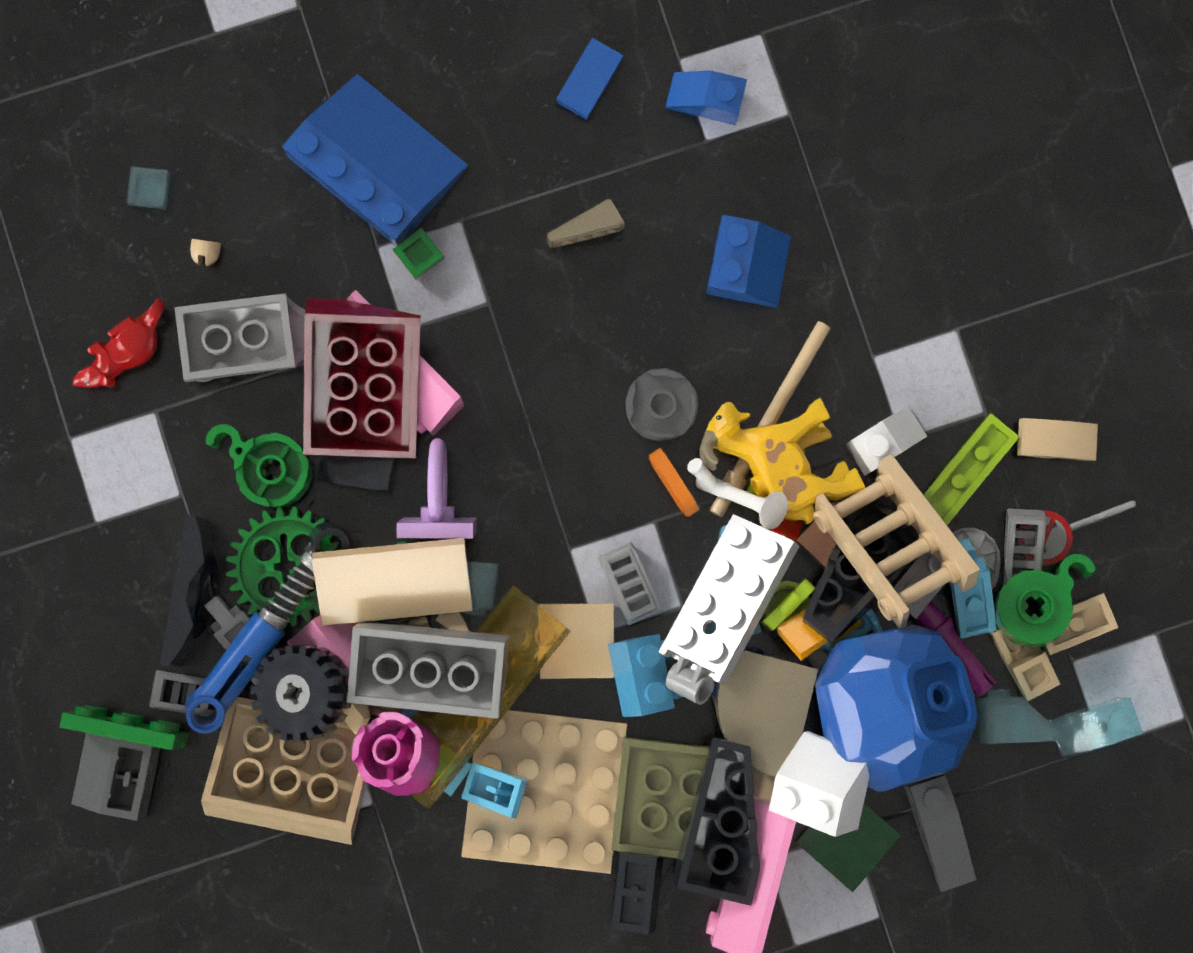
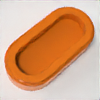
M659 448L649 454L648 459L681 512L685 516L690 517L699 511L696 501L664 452Z

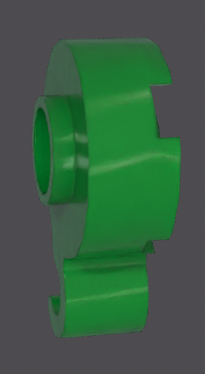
M227 424L217 425L208 432L206 444L215 449L219 448L224 437L231 436L232 445L229 449V454L234 460L236 480L240 491L250 501L270 509L277 507L285 508L298 502L308 491L312 480V462L308 455H303V447L292 438L279 433L263 434L246 442L244 435L238 429ZM277 461L280 462L279 469L282 471L281 475L278 478L274 477L273 480H268L270 473L266 471V467L269 464L275 466Z
M1072 554L1062 561L1055 575L1040 570L1022 571L1011 577L997 594L995 603L996 624L1003 636L1016 645L1027 647H1044L1057 640L1069 626L1073 613L1071 590L1074 586V581L1070 577L1068 569L1077 568L1084 578H1089L1095 571V566L1091 559L1085 555ZM1026 601L1037 602L1041 606L1039 611L1042 616L1037 617L1034 614L1030 617L1025 612L1028 608Z

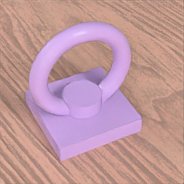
M440 438L432 440L429 448L428 506L421 507V517H403L397 522V538L473 539L477 533V518H454V507L447 506V450L444 440Z

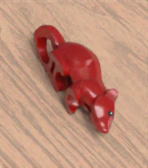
M159 298L156 299L153 305L141 316L135 319L132 316L128 317L107 333L111 338L107 344L99 341L90 346L87 351L89 354L95 355L96 359L92 365L76 374L73 379V386L84 388L114 387L116 384L115 377L124 370L135 368L149 361L157 347L156 326L165 307L163 301Z

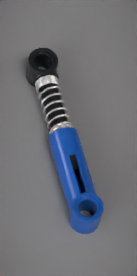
M323 522L312 529L309 535V543L305 547L306 551L299 558L301 561L300 565L293 567L295 571L291 576L287 575L289 579L285 584L281 583L282 589L279 592H275L276 597L273 601L269 600L270 605L268 608H262L260 613L254 612L198 689L188 695L185 701V713L188 724L194 731L211 733L222 725L226 712L252 679L255 670L261 667L262 664L260 662L270 655L284 636L285 631L283 628L287 626V622H290L289 615L296 613L295 607L302 605L301 599L308 597L307 591L309 589H314L313 583L315 578L312 553L324 552L320 550L321 540L325 536L335 535L339 538V543L333 551L350 549L349 539L339 525L332 522ZM203 703H209L215 707L214 712L206 718L199 717L194 713L195 709Z

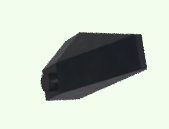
M876 499L851 513L844 522L855 535L894 513V511ZM903 524L863 548L874 563L877 564L919 540V534L912 525ZM837 544L831 551L821 579L818 581L802 620L831 644L840 638L878 602V599ZM915 560L885 576L892 587L895 586Z
M712 737L672 878L677 889L751 906L760 871V859L757 846V822L754 809V785L750 746Z

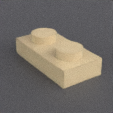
M1098 594L1073 605L1069 626L1057 640L1044 646L1047 655L1055 654L1118 628L1105 594Z

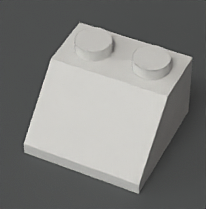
M806 731L802 734L776 774L769 811L834 837L857 830L869 781L867 763L845 761L836 752L828 739Z

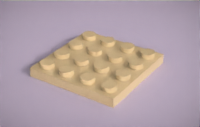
M500 709L498 719L478 717L473 762L528 778L516 819L468 801L462 857L611 874L613 856L611 847L623 740L626 737L627 723Z

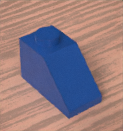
M716 71L674 72L665 109L736 125L747 79Z

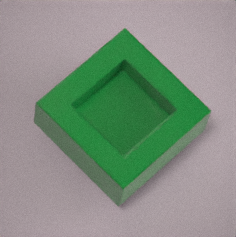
M422 227L392 249L415 280L445 259L444 255Z

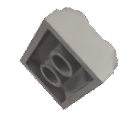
M286 293L175 307L183 379L185 382H207L215 378L295 368L304 359L305 309L290 300Z

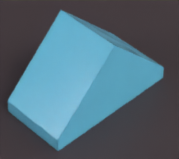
M472 762L462 799L516 819L528 778Z

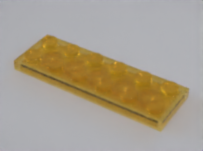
M514 585L476 631L478 633L510 636L507 677L499 718L421 710L410 718L427 727L440 743L439 766L433 779L430 781L429 787L421 793L411 794L428 809L432 807L571 632Z

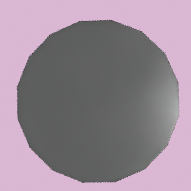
M667 368L651 369L639 376L630 386L625 400L626 416L632 428L644 438L656 442L672 441L684 435L693 425L698 412L697 393L687 378L680 372Z

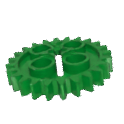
M277 507L275 518L268 511L264 510L262 511L264 522L260 524L255 519L250 518L249 522L253 530L250 532L243 529L238 530L244 540L242 543L231 542L230 545L238 551L237 556H229L226 560L236 564V569L227 572L226 576L237 578L238 580L237 583L230 587V591L243 592L237 603L239 605L248 602L252 603L248 611L249 615L252 616L255 611L259 612L262 608H268L270 605L269 600L273 601L275 598H268L263 593V584L268 578L275 577L280 583V590L282 589L281 583L285 584L288 581L287 574L279 571V565L285 564L281 535H287L288 560L296 563V567H298L301 563L299 559L301 556L295 551L297 539L302 536H309L314 527L327 520L321 518L313 524L312 511L308 510L303 518H300L299 508L297 507L292 508L289 516H286L282 507ZM335 535L325 536L320 542V550L324 552L333 551L339 543H332L331 540ZM272 541L276 548L275 555L268 561H262L258 555V548L263 542ZM294 569L290 570V576L294 573ZM316 588L308 593V597L301 599L302 605L295 607L296 613L289 615L292 627L298 626L299 616L301 615L309 623L312 621L311 611L315 610L320 614Z

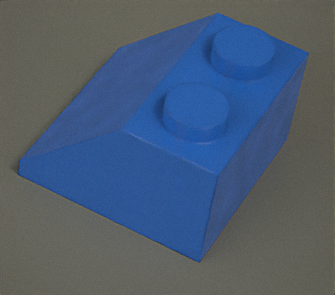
M722 215L706 294L777 308L791 236L758 221Z

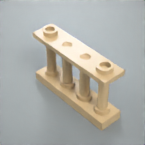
M892 454L879 461L875 483L835 506L830 504L823 493L816 496L813 518L818 528L823 533L828 532L878 599V607L883 616L889 621L893 620L899 629L907 625L910 612L907 606L937 588L950 582L952 584L956 583L961 591L965 592L976 585L980 568ZM883 495L885 497L890 496L897 505V511L854 535L842 520V518ZM903 524L912 525L919 534V540L877 564L874 563L863 548ZM925 553L934 554L941 563V569L897 594L885 576Z

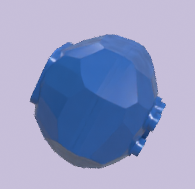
M906 625L900 629L896 627L840 641L833 647L815 681L824 737L831 742L836 752L845 761L867 763L869 772L867 787L877 792L891 790L938 776L958 767L976 727L977 708L975 695L963 661L953 653L940 633L935 630L917 625Z

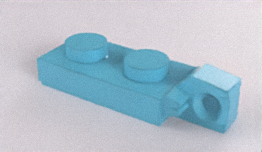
M970 538L959 540V542L980 568L976 585L962 592L956 583H951L956 628L961 639L997 631L990 570L985 563L984 557L976 556V549L972 546Z

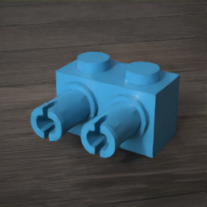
M660 634L641 636L608 644L623 717L644 716L675 708L673 699L683 697L666 687V677L668 674L666 662L675 661L676 659L659 653L665 641H661Z

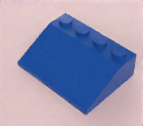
M358 74L307 117L282 146L290 160L394 246L399 245L412 234L469 167L468 164Z

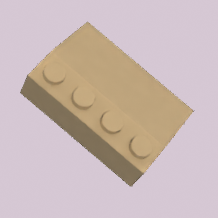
M237 697L226 712L201 802L204 814L352 845L366 782L361 778L362 776L358 772L356 763L352 761V746L356 735L345 721L335 723L337 727H342L343 730L336 729L333 733L325 734V737L295 742L293 740L284 741L279 739L280 734L271 735L266 731L270 724L259 723L256 717L262 714L261 710H253L251 702L256 700Z

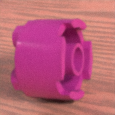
M383 712L378 714L379 718L374 719L367 726L363 725L359 729L353 741L351 757L352 761L357 765L358 772L362 776L361 778L363 781L395 796H409L413 793L423 792L429 787L430 781L433 779L439 766L440 743L437 737L427 727L400 713Z

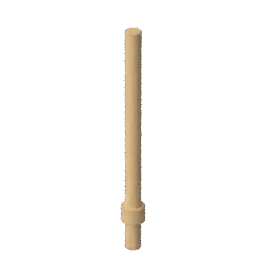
M817 322L757 427L777 423L830 330L829 326L822 322ZM739 458L733 470H728L722 481L743 490L747 483L745 477L750 470L748 463ZM717 497L710 511L719 517H723L731 500Z

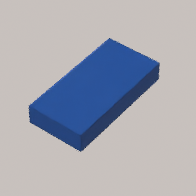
M592 38L557 96L556 103L588 120L621 64L624 55Z

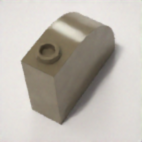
M744 650L726 684L717 683L715 705L721 731L727 741L750 746L752 767L776 777L777 772L802 736L818 669Z

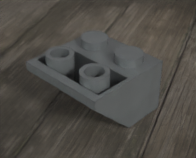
M86 733L71 804L99 814L135 821L146 818L161 748Z

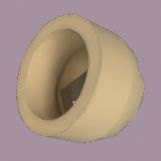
M192 239L190 251L193 261L200 265L203 256H205L206 266L214 264L218 260L221 243Z

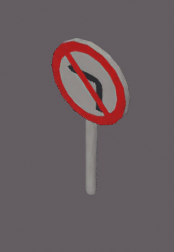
M1133 500L1072 524H1068L1066 519L1058 513L1044 510L1046 529L1043 565L1056 564L1066 557L1072 546V531L1134 508L1136 502ZM1021 524L1019 528L1035 529V525ZM1017 538L1019 544H1034V539ZM1023 554L1027 559L1034 560V554Z

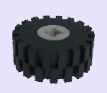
M292 645L272 651L273 657H265L260 662L265 669L255 670L253 678L258 679L259 682L258 685H251L250 694H257L258 701L251 702L253 710H261L262 714L256 717L259 723L270 724L266 729L271 735L280 734L279 739L284 741L293 740L295 742L325 737V734L333 733L338 729L335 723L344 722L348 716L342 712V709L351 708L352 704L347 703L346 692H348V684H345L344 680L345 677L349 676V671L347 668H338V665L342 662L338 655L329 656L331 650L325 647L317 648V645Z

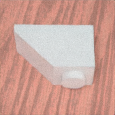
M906 406L846 444V447L863 474L867 475L878 468L880 460L890 454L896 457L926 438L927 435L910 408Z

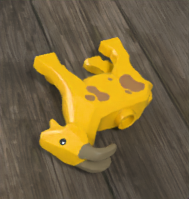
M821 398L811 403L804 414L793 420L781 424L741 429L740 423L747 420L750 414L741 413L733 403L726 402L721 405L709 422L699 448L700 459L706 468L711 471L716 470V464L719 463L713 452L714 448L746 461L754 476L750 481L756 496L767 498L771 493L778 491L785 494L788 508L784 518L787 520H804L806 524H810L814 519L813 513H815L813 504L816 502V496L821 493L824 494L827 500L838 501L851 497L865 489L857 469L854 468L849 471L844 461L838 463L832 475L825 479L811 473L810 464L803 450L832 438L829 429L823 423L830 416Z

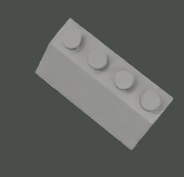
M370 621L359 622L353 627L347 703L498 719L507 677L510 636Z

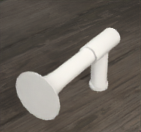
M695 458L689 462L687 469L696 476V487L698 489L753 509L759 513L760 522L766 529H774L783 521L787 513L788 502L785 494L782 492H773L767 498L759 497L717 479L706 468L701 459Z

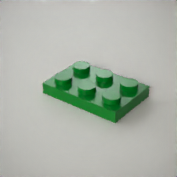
M85 705V707L76 706L75 711L63 712L59 726L60 728L168 750L187 747L190 733L180 731L181 724L158 720V722L151 721L150 724L143 723L144 716L124 712L121 714L113 713V717L106 716L108 709Z

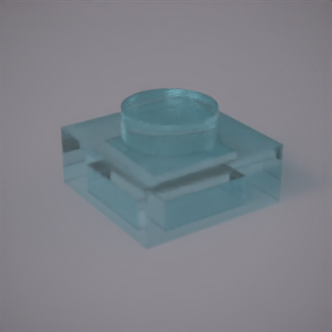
M131 166L127 203L130 206L166 209L170 180L169 171Z

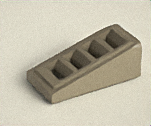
M607 199L549 232L547 243L550 248H557L620 232L624 229L625 223L612 200Z

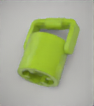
M806 578L799 584L791 581L780 582L762 615L763 620L761 623L769 631L777 629L779 625L807 609L810 602L809 595L815 587Z

